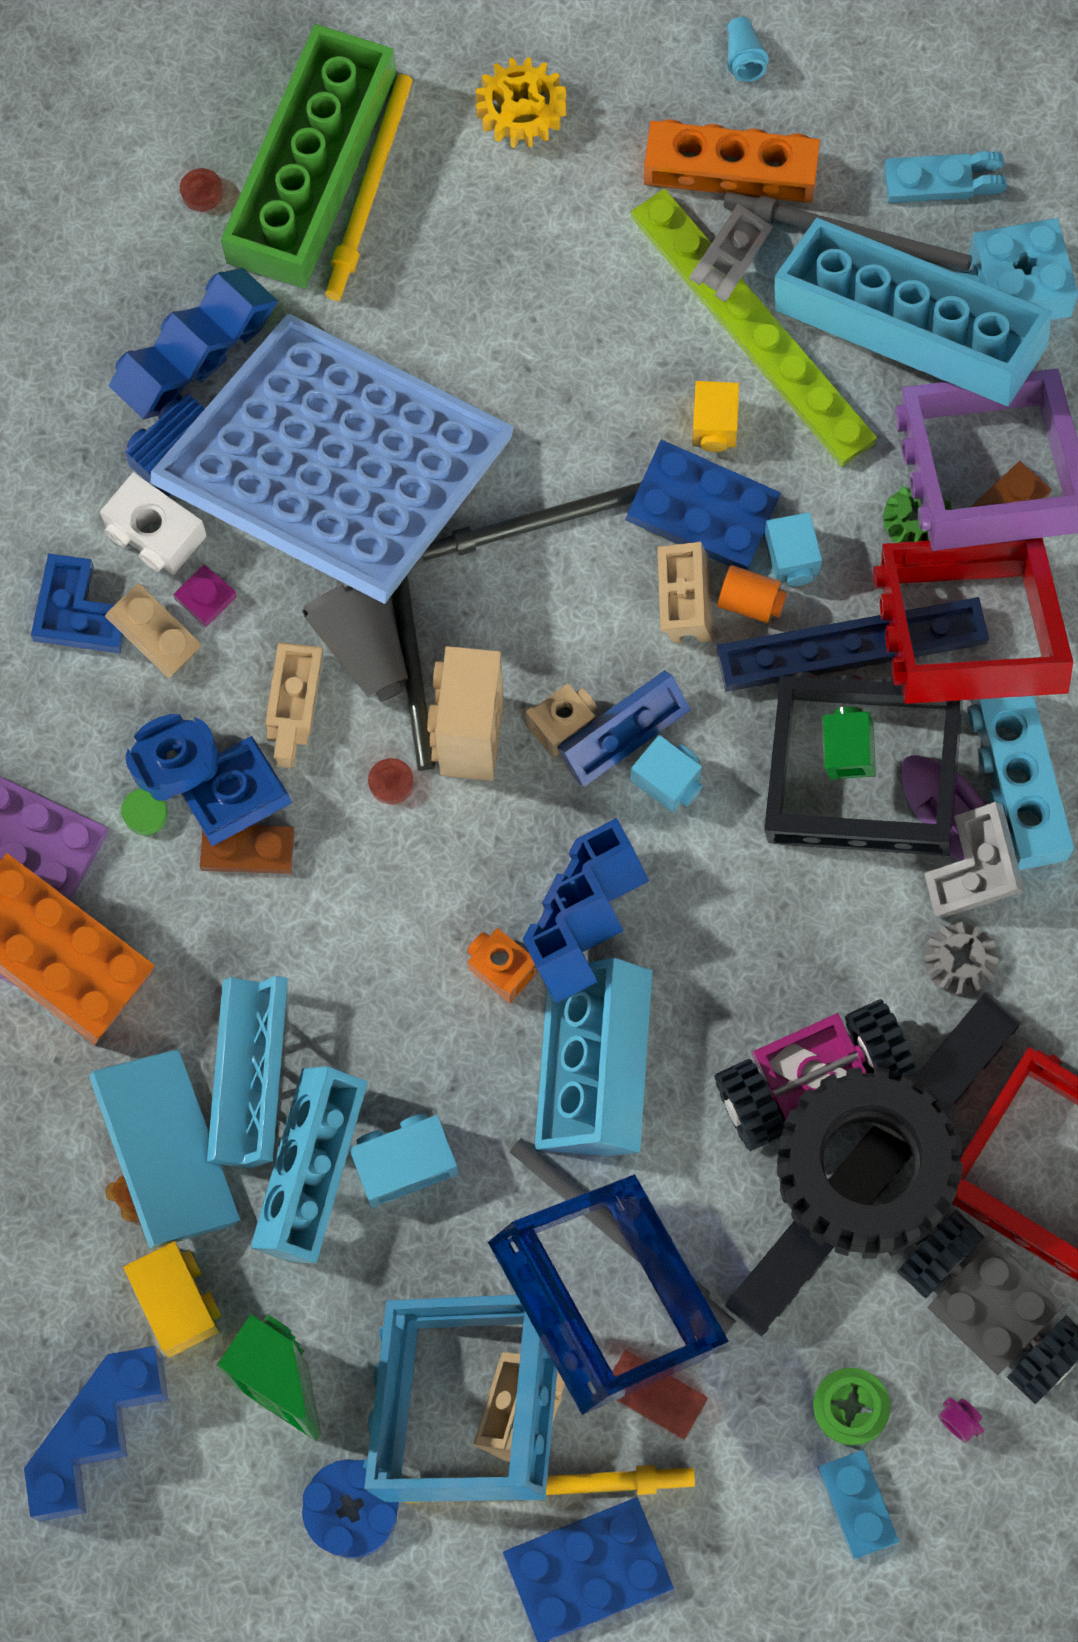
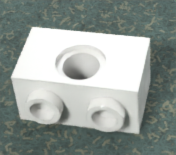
M134 472L100 511L106 527L104 530L105 534L123 548L128 543L140 551L139 558L156 572L164 568L172 575H175L207 536L201 519ZM149 523L161 524L160 528L153 533L141 532L142 528Z

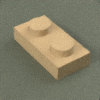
M139 582L105 615L168 679L202 647V644Z

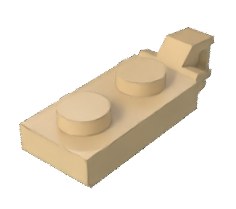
M278 642L265 721L267 741L276 742L273 758L276 759L275 766L294 768L297 744H308L315 713L324 654L323 647Z

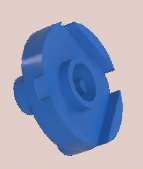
M181 714L164 715L148 722L134 735L136 743L133 745L131 753L127 749L125 755L126 764L138 787L149 792L154 799L158 801L168 800L174 795L195 788L203 781L210 780L217 773V744L210 728L201 719L194 717L196 721L194 722L192 720H183ZM171 750H175L179 754L175 758L166 760V753Z
M345 1459L325 1466L313 1477L303 1493L302 1518L306 1531L320 1548L334 1556L355 1559L374 1553L388 1541L397 1524L399 1502H384L364 1489L366 1470L363 1469V1464L365 1460ZM347 1495L353 1501L360 1498L363 1500L364 1507L358 1510L360 1519L356 1522H351L348 1517L340 1519L336 1514L337 1510L343 1507L341 1499Z

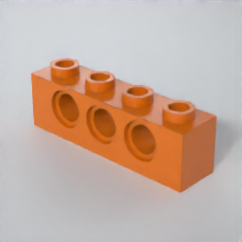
M673 119L663 121L650 120L643 185L721 194L731 191L750 197L759 198L763 195L778 200L812 204L820 139L810 138L800 133L779 135L770 134L761 129L743 131L725 129L717 124L698 126L683 124ZM694 152L697 156L685 157L682 153ZM733 156L739 158L740 160L737 162H729L723 158ZM777 161L782 165L772 167L766 164V162Z

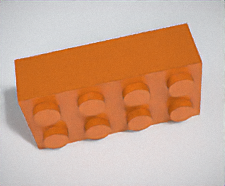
M6 853L0 860V974L95 1046L150 976L155 965L10 854Z

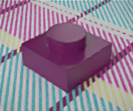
M205 564L173 594L174 599L205 627L237 597L236 592Z

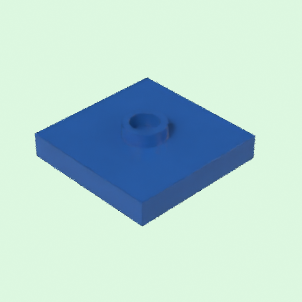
M253 736L218 753L216 759L218 769L215 776L208 781H203L195 788L181 793L211 846L292 804L288 792Z

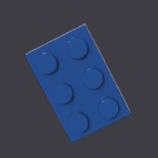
M661 439L625 520L677 544L701 542L709 558L728 566L733 565L748 570L764 534L766 521L770 520L781 492Z
M638 1497L503 1551L537 1642H549L674 1590Z

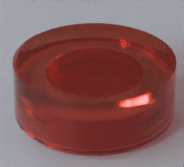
M198 168L188 172L180 183V194L184 204L188 208L199 212L215 208L223 197V187L219 176L212 170Z
M387 758L377 762L370 770L368 776L371 794L383 804L394 805L401 803L410 796L413 790L414 780L412 771L406 763L399 759Z

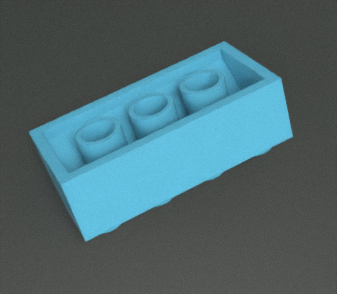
M617 958L588 962L598 981L597 983L558 1003L555 1002L547 988L534 1149L537 1151L603 1156L640 1153L653 970Z

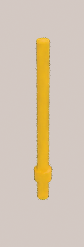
M398 74L342 243L335 248L330 263L333 271L325 292V296L331 300H341L349 274L354 273L360 257L357 250L413 83V79L408 75Z
M655 1465L636 1466V1471L548 1475L546 1495L637 1490V1495L657 1494V1489L695 1487L694 1467L655 1469Z

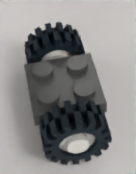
M956 1210L937 1229H934L928 1238L920 1243L915 1249L916 1251L898 1270V1273L926 1299L953 1272L950 1276L953 1279L951 1283L927 1308L996 1375H999L1024 1348L1027 1351L1032 1348L1033 1350L1016 1366L1007 1378L1036 1404L1077 1365L1078 1325L1069 1316L1065 1315L1039 1342L1038 1340L1041 1336L1038 1333L1064 1305L994 1238L968 1265L962 1263L985 1236Z

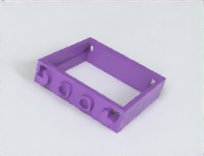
M1058 368L1032 371L1009 407L949 382L902 387L901 405L894 407L897 432L904 431L905 439H902L903 461L905 466L912 465L913 473H910L911 494L913 499H920L922 507L918 508L919 528L923 529V531H928L932 551L1078 533V438ZM1039 405L1063 496L945 510L923 419Z

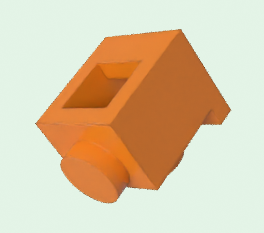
M496 928L490 936L484 931L480 933L467 950V953L471 956L467 961L468 970L510 1004L539 972L531 955L499 928ZM495 953H505L509 957L508 961L503 965L494 964L491 958Z

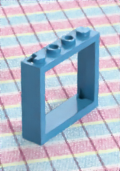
M545 1294L386 1300L384 1325L379 1327L381 1339L380 1359L374 1370V1384L376 1387L374 1410L371 1411L368 1419L370 1444L368 1458L365 1459L363 1469L366 1470L364 1489L384 1502L546 1500L563 1308ZM523 1324L509 1476L401 1479L418 1328Z

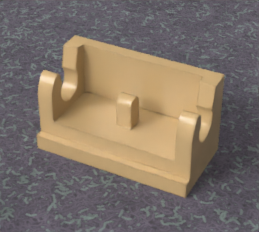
M695 542L657 547L661 632L667 633L670 640L674 643H682V636L686 635L696 636V640L699 642H713L710 559L702 543Z

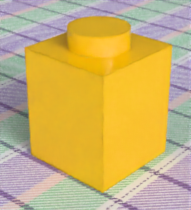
M695 381L692 446H701L707 452H722L727 447H736L739 383Z

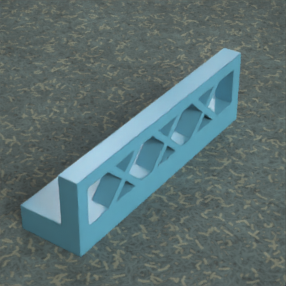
M273 976L262 982L233 977L223 980L207 1153L208 1163L240 1168H254L273 1161L288 978Z

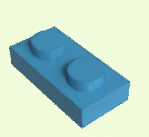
M864 1450L818 1466L819 1473L853 1560L899 1543Z

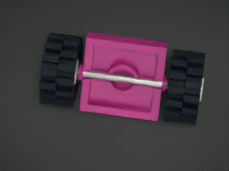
M882 999L846 1014V1028L839 1013H836L753 1051L752 1055L758 1067L751 1059H747L714 1075L716 1086L720 1092L719 1095L726 1106L725 1109L728 1115H730L741 1141L744 1142L745 1147L749 1151L779 1139L784 1130L782 1122L784 1121L785 1123L790 1111L795 1110L798 1106L799 1098L809 1088L812 1090L817 1089L811 1088L806 1084L828 1073L835 1075L832 1071L838 1068L847 1071V1069L861 1067L863 1073H866L865 1069L868 1073H874L875 1067L890 1069L889 1076L901 1079L903 1074L910 1077L916 1075L915 1072L917 1070L913 1063L915 1060L909 1051V1043L905 1040L904 1032L901 1026H898L893 1012H890L889 1006L886 1003L884 1004ZM795 1043L817 1056H810L804 1059L798 1066L797 1078L791 1081L774 1072L769 1062L785 1047ZM814 1060L825 1064V1066L802 1075V1070L808 1062Z

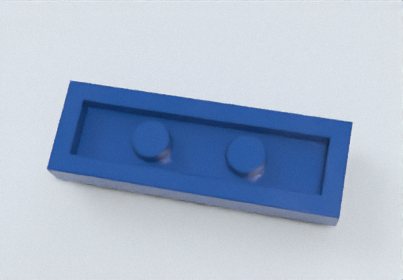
M664 670L557 748L573 777L580 785L585 787L691 709L673 675Z

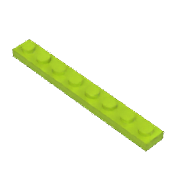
M665 188L631 211V219L841 467L876 444L877 437L742 278L726 302L716 297L715 293L717 291L702 282L698 285L689 279L711 245V242Z

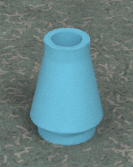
M737 17L727 25V67L729 72L738 81L752 82L765 74L769 57L752 27L751 20L746 17Z

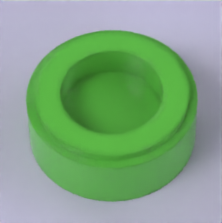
M137 789L128 794L124 799L121 814L126 826L132 832L138 835H151L161 830L168 818V808L165 801H158L149 792Z

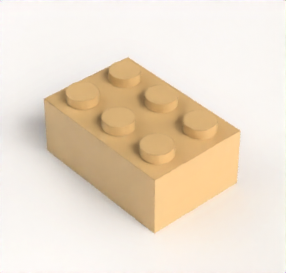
M446 646L444 662L436 661L434 667L433 689H436L435 704L438 705L430 704L427 730L430 732L432 761L439 762L440 776L494 781L504 701L501 651Z

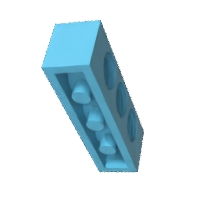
M1034 696L972 700V705L967 706V717L971 731H979L983 745V747L978 748L980 769L983 774L990 773L994 789L988 792L989 804L993 802L1003 804L1019 870L1068 861L1074 846ZM1000 727L1010 728L1016 733L1018 739L1005 741L997 735L996 729ZM1019 769L1027 775L1029 781L1026 783H1015L1008 777L1006 771ZM1030 811L1038 817L1040 824L1027 826L1019 820L1017 813Z
M329 1066L302 1068L251 1243V1249L290 1262L317 1263L368 1081Z

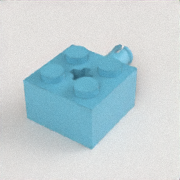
M1058 218L973 233L968 255H972L971 270L955 273L1052 311L1051 320L1072 316L1078 298V290Z

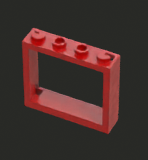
M1043 537L932 551L930 541L882 544L880 566H873V580L875 589H882L883 594L879 596V610L881 620L889 621V626H886L885 631L886 648L888 653H895L896 658L892 659V678L894 686L901 685L905 704L1069 694L1074 661ZM1022 576L1041 657L916 665L900 584Z
M1028 1047L960 1158V1162L963 1163L962 1177L952 1204L1078 1282L1077 1248L965 1180L1027 1076L1032 1077L1078 1105V1076L1061 1067L1062 1061L1054 1054L1050 1057L1039 1049L1036 1052Z

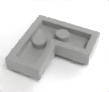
M993 802L954 816L965 860L924 873L935 917L946 918L1025 891L1003 804Z

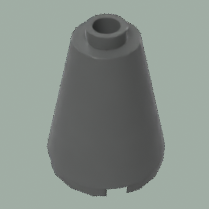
M342 584L317 597L305 606V610H302L305 620L368 698L377 696L379 701L383 702L404 691L401 684L408 680V675L390 598L383 604L350 586L344 587Z

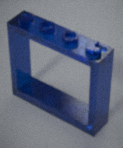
M635 1174L512 1221L488 1241L490 1248L582 1415L695 1365L729 1342ZM605 1206H608L685 1343L683 1347L618 1376L613 1374L536 1234ZM511 1243H515L519 1250L518 1252H515ZM589 1383H592L595 1391L597 1392L594 1395L590 1387L588 1386Z

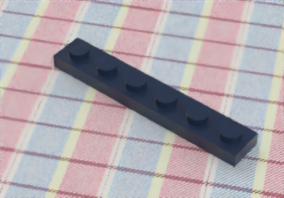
M979 597L905 610L914 657L988 643L989 635ZM880 615L718 644L716 652L725 692L780 682V676L792 677V674L797 672L821 675L892 662V659L896 658L895 653L887 652L885 638L886 626H889V621H882Z

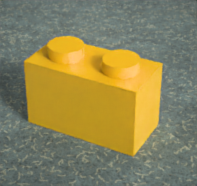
M174 1241L123 1266L161 1350L168 1358L219 1333L215 1320L221 1318L222 1314L211 1292L209 1291L203 1295L200 1292L194 1278L202 1275V1272L190 1249L182 1253Z

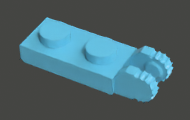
M981 151L972 156L970 154L885 159L884 170L888 203L973 198V195L1003 193L1007 189V181L1004 176L982 175L973 180L972 171L1000 170L1005 165L1004 156L998 151Z

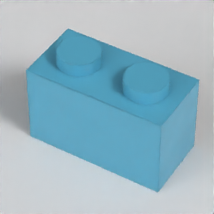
M425 1113L414 1115L400 1123L401 1129L385 1135L382 1130L367 1133L356 1140V1146L349 1148L371 1208L459 1175L455 1159L438 1115L429 1118Z

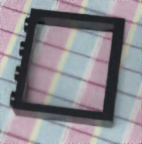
M797 672L792 674V677L780 676L764 828L768 843L950 856L963 700L905 704L901 685L894 686L892 677L883 678L882 682L864 681L863 678L850 674L839 675L837 679L819 678L817 675L809 672ZM794 700L946 709L936 824L782 814Z

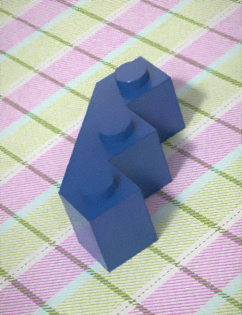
M244 268L216 273L208 281L205 288L207 293L199 307L170 313L161 324L162 332L154 346L135 351L130 350L117 361L115 366L117 371L108 386L143 420L158 416L161 409L173 399L181 400L183 397L179 392L189 385L194 378L202 383L228 360L225 355L231 346L239 339L246 344L264 327L278 300Z
M617 818L576 838L568 853L571 858L570 863L564 874L557 873L542 901L545 910L538 923L530 924L523 937V941L534 964L556 1003L598 982L583 952L624 931L609 902L649 882Z
M156 1346L107 1354L24 1467L31 1518L41 1522L87 1513L80 1465L127 1457L121 1409L168 1400L162 1353Z

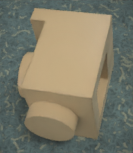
M567 683L535 708L532 706L525 711L526 726L549 754L555 758L560 754L557 748L559 745L596 720L593 712L597 710V706L583 688L575 692ZM564 707L572 711V715L568 718H560L556 713Z

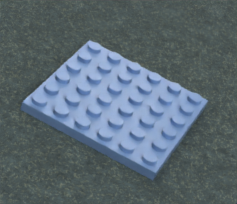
M288 313L151 471L150 483L385 604L510 441L514 426Z

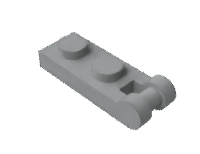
M738 203L689 279L698 285L702 282L717 291L715 293L716 297L726 302L772 231L773 226Z

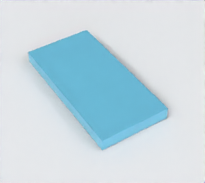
M179 1049L94 1070L89 1078L149 1249H155L174 1241H183L236 1225L240 1221V1217L220 1164L207 1162L209 1131Z

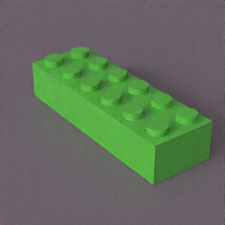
M314 24L222 235L221 243L226 264L244 268L245 270L303 289L307 288L397 76L394 48Z

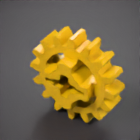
M512 57L509 58L508 68L504 69L498 63L493 65L494 77L487 74L482 75V88H476L477 118H482V129L484 132L494 129V140L496 142H500L506 136L510 138V145L513 148L516 147L519 139H525L527 146L533 147V137L539 136L540 139L546 142L549 140L548 128L559 131L561 128V117L566 116V102H564L566 101L565 86H560V75L558 73L548 76L547 63L543 62L538 68L532 67L531 57H527L523 65H517L516 60ZM542 90L547 95L549 104H546L545 97L540 95ZM494 100L497 101V105L501 107L502 112L500 114L495 110L493 106Z

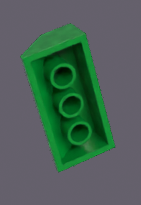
M250 1314L217 1366L237 1390L314 1441H317L321 1435L309 1367L302 1357L304 1350L299 1347L300 1344L295 1340L296 1337L291 1334L292 1330L268 1314L263 1321Z

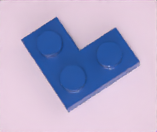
M48 553L31 631V637L34 642L121 654L124 635L105 617L114 604L87 601L94 568L92 559Z

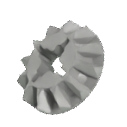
M962 921L957 924L943 926L929 939L924 953V964L930 979L940 989L955 995H970L984 989L993 979L999 961L994 940L990 939L981 927L966 925ZM968 943H971L969 959L974 964L971 966L965 963L956 970L955 974L952 973L955 957L949 952L951 950L959 952L963 947L966 948Z

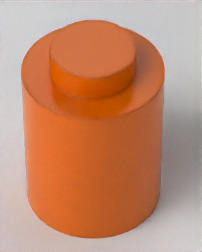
M731 565L725 577L717 607L769 623L771 616L780 618L788 592L780 590L782 585L780 580Z

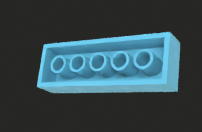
M817 217L775 275V311L1009 407L1048 347L1052 311Z

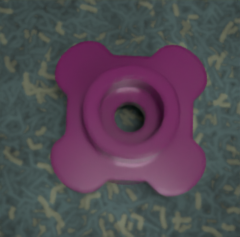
M951 1397L943 1402L945 1409L938 1415V1418L954 1436L967 1443L974 1435L976 1437L980 1434L982 1435L985 1431L979 1424L982 1416L969 1402L963 1398L956 1402Z

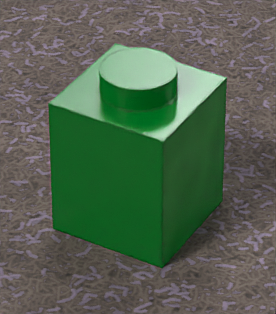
M841 707L835 709L834 714L822 715L824 768L830 780L876 777L874 723L869 712H862V709L858 707Z

